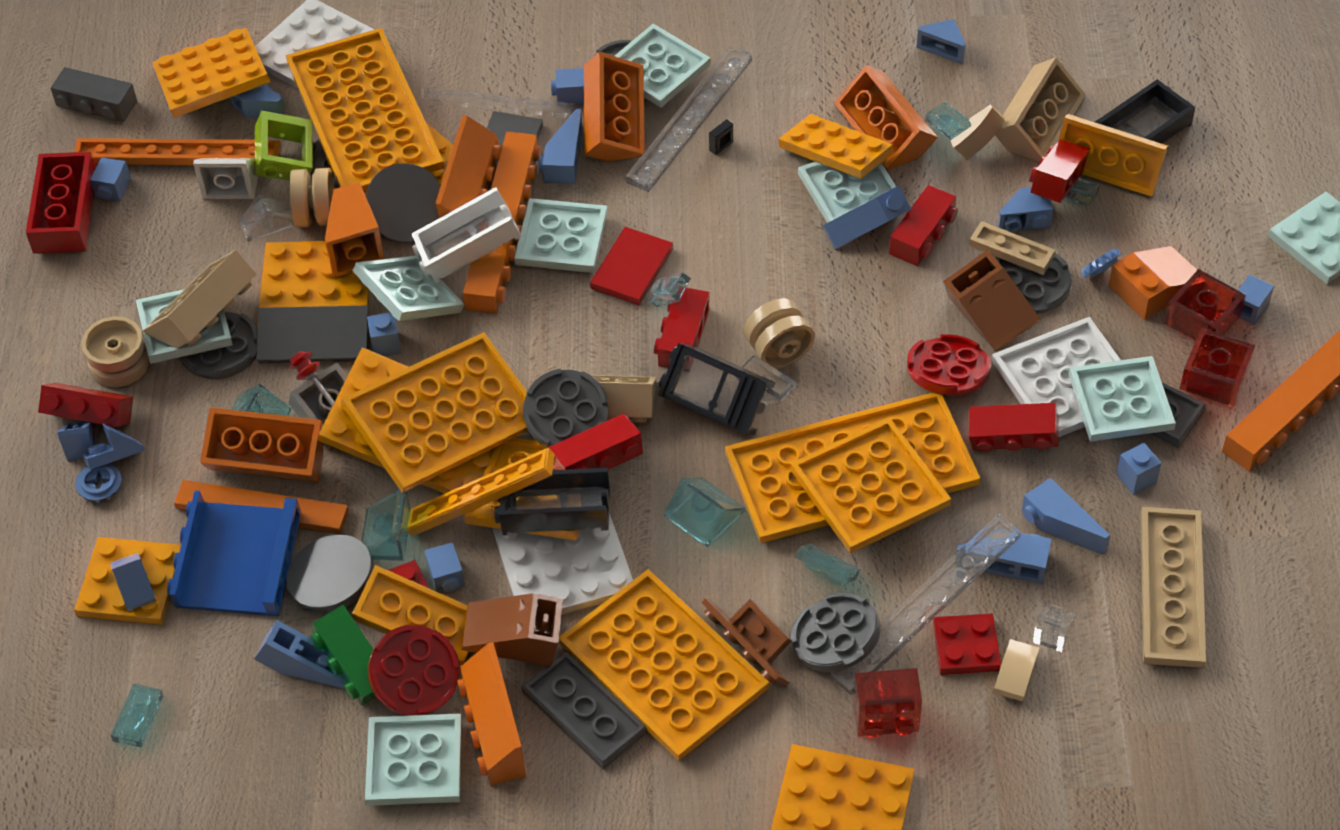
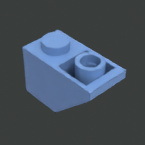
M268 84L230 97L231 104L245 118H258L261 110L285 115L283 109L285 102L278 92L274 93Z
M1032 187L1020 188L999 211L998 228L1014 232L1051 227L1053 215L1051 200L1030 193Z

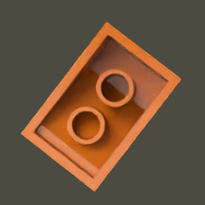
M1172 246L1133 252L1112 264L1108 286L1145 320L1207 283V279Z

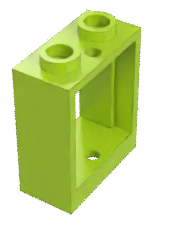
M261 110L255 125V175L290 181L291 170L307 169L310 174L313 169L312 120ZM268 137L301 143V161L268 155Z

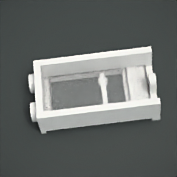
M495 187L412 233L416 243L412 248L418 259H422L419 265L426 277L431 275L435 282L439 283L440 278L443 279L501 247L502 244L508 243L509 240L513 238L517 240L522 236L506 202Z

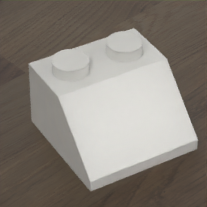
M201 158L194 160L193 165L203 199L255 198L258 175H255L254 158Z

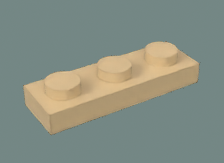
M983 221L980 222L969 241L970 247L983 252L988 250L993 256L1044 275L1055 257V249Z

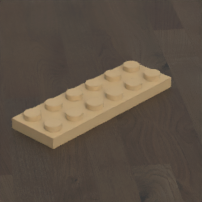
M1142 507L1143 664L1205 668L1206 637L1201 511Z

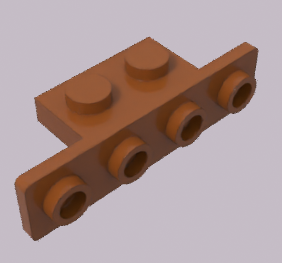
M706 597L700 601L707 608L704 611L705 615L715 624L720 622L726 628L723 631L724 635L734 644L739 642L745 648L742 651L743 655L754 665L758 662L764 668L761 673L770 683L775 685L778 682L785 687L790 683L772 662L792 640L753 600L749 599L731 619Z

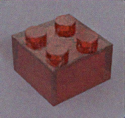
M1198 269L1168 302L1164 323L1212 350L1240 318L1246 295Z
M1201 328L1185 365L1180 390L1234 407L1249 370L1255 345Z
M917 668L855 673L853 707L858 737L876 738L883 734L897 733L899 735H909L913 732H919L922 695Z

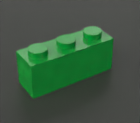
M342 605L312 623V635H310L314 646L319 651L323 649L329 657L327 664L336 676L340 674L346 684L343 686L351 700L357 699L362 706L376 697L368 679V663L373 647L345 606Z

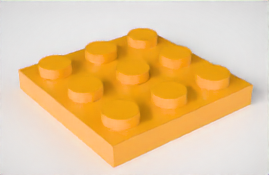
M98 537L74 609L76 616L163 625L171 598L168 596L167 586L169 580L174 577V557L177 552H180L181 545ZM138 553L156 601L127 611L110 563Z

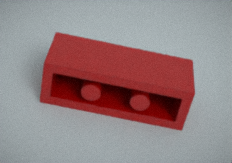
M1062 139L1054 147L1050 146L1046 157L1043 156L1038 167H1034L1031 172L1029 182L1033 184L1030 193L1061 203L1084 172L1090 149Z
M928 184L911 207V210L908 211L890 236L889 254L915 266H918L923 258H928L935 241L941 240L949 222L953 223L957 216V196Z
M678 286L675 296H670L667 308L669 314L668 317H663L661 323L662 336L661 338H656L654 345V354L658 355V366L669 367L670 353L678 343H689L695 347L699 346L710 311V292ZM688 357L683 371H691L694 362L693 357Z
M50 383L41 385L38 413L119 427L130 424L134 397L61 383Z
M1056 402L969 407L968 437L972 450L990 452L995 449L1017 451L1021 448L1044 450L1050 447H1059V415Z
M621 414L548 447L555 454L553 470L608 468L609 470L643 454L641 432L625 414Z

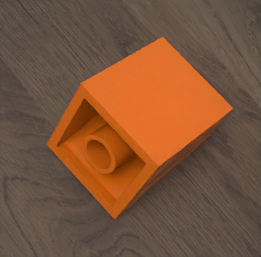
M360 182L333 190L325 235L333 278L352 273L356 262L384 259L379 226Z

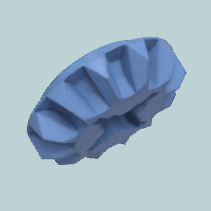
M1111 249L1085 266L1081 273L1084 278L1090 276L1092 279L1110 268L1112 264L1118 262V257L1122 254L1118 249Z
M109 463L91 470L88 467L84 468L77 476L75 482L79 496H82L86 502L94 500L98 504L101 499L106 498L110 500L112 494L119 493V486L123 484L119 470ZM101 477L104 483L101 484L99 489H96L95 485Z

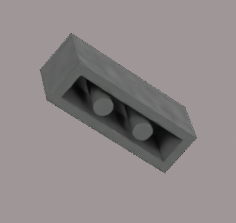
M66 67L63 68L51 86L56 106L105 117L110 120L124 122L137 103L132 83Z

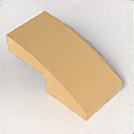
M991 104L969 118L972 126L951 140L953 148L967 160L981 150L996 135L1006 121L1004 116Z
M1010 639L993 693L1023 701L1040 648Z

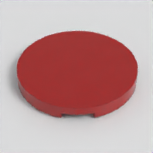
M941 334L940 338L927 341L920 340L911 347L907 356V372L917 385L928 391L944 395H961L973 392L987 382L991 372V358L980 348V344L969 338L959 335Z
M403 625L389 631L375 645L369 658L368 679L377 699L389 710L403 716L428 715L444 706L453 696L458 684L460 663L456 650L443 634L424 626Z

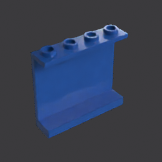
M194 491L193 499L188 502L186 508V516L188 518L186 527H182L180 532V552H177L174 557V577L169 580L167 586L168 596L171 597L175 607L280 616L287 584V572L292 561L302 514L297 499L285 498L283 508L209 503L204 501L200 491Z

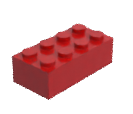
M91 152L46 153L38 155L26 227V236L33 254L86 252L94 200V191L90 179L96 169Z

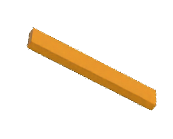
M549 448L544 449L411 508L406 531L415 536L552 476L555 454Z

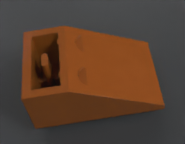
M988 250L943 281L949 299L995 352L1041 320L1005 269Z
M530 593L469 602L462 650L477 653L486 644L493 642L497 657L551 667L559 641L563 599Z

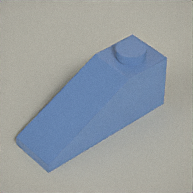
M576 109L545 145L544 156H539V172H543L544 183L575 184L583 129L581 109Z
M896 186L822 226L834 249L911 210V207L900 186Z
M1051 478L1024 495L1022 513L1029 523H1034L1045 533L1102 555L1107 552L1110 534Z
M1020 533L958 545L955 566L1043 584L1052 539L1038 534Z
M276 620L264 637L254 660L280 674L344 689L343 685L346 684L340 674L336 676L327 664L329 657L323 649L319 651L314 646L311 638Z

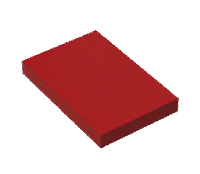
M624 227L592 278L590 289L640 305L672 252L673 242Z

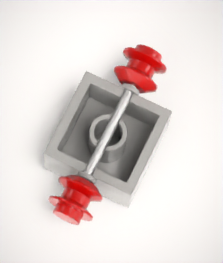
M300 351L290 359L291 365L289 370L296 369L299 372L296 377L297 380L308 381L290 392L289 405L300 418L322 420L323 427L347 375L337 362L317 374L320 362L312 363L310 360L312 352L305 353Z

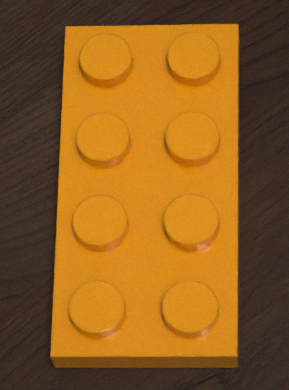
M813 114L807 116L778 139L779 148L860 179L893 154V144Z
M1067 114L1064 117L1059 140L1062 139L1090 149L1083 175L1150 197L1154 195L1167 152V145Z
M377 565L374 566L351 617L355 621L384 634L397 627L410 624L437 630L453 645L458 655L460 667L463 665L468 651L462 650L468 605Z

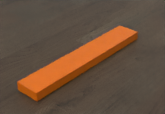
M188 480L182 481L174 501L176 509L186 510L188 502L193 499L194 491H200L204 501L209 503L283 508L285 498H295L302 511L299 528L336 534L342 533L349 512L348 505Z

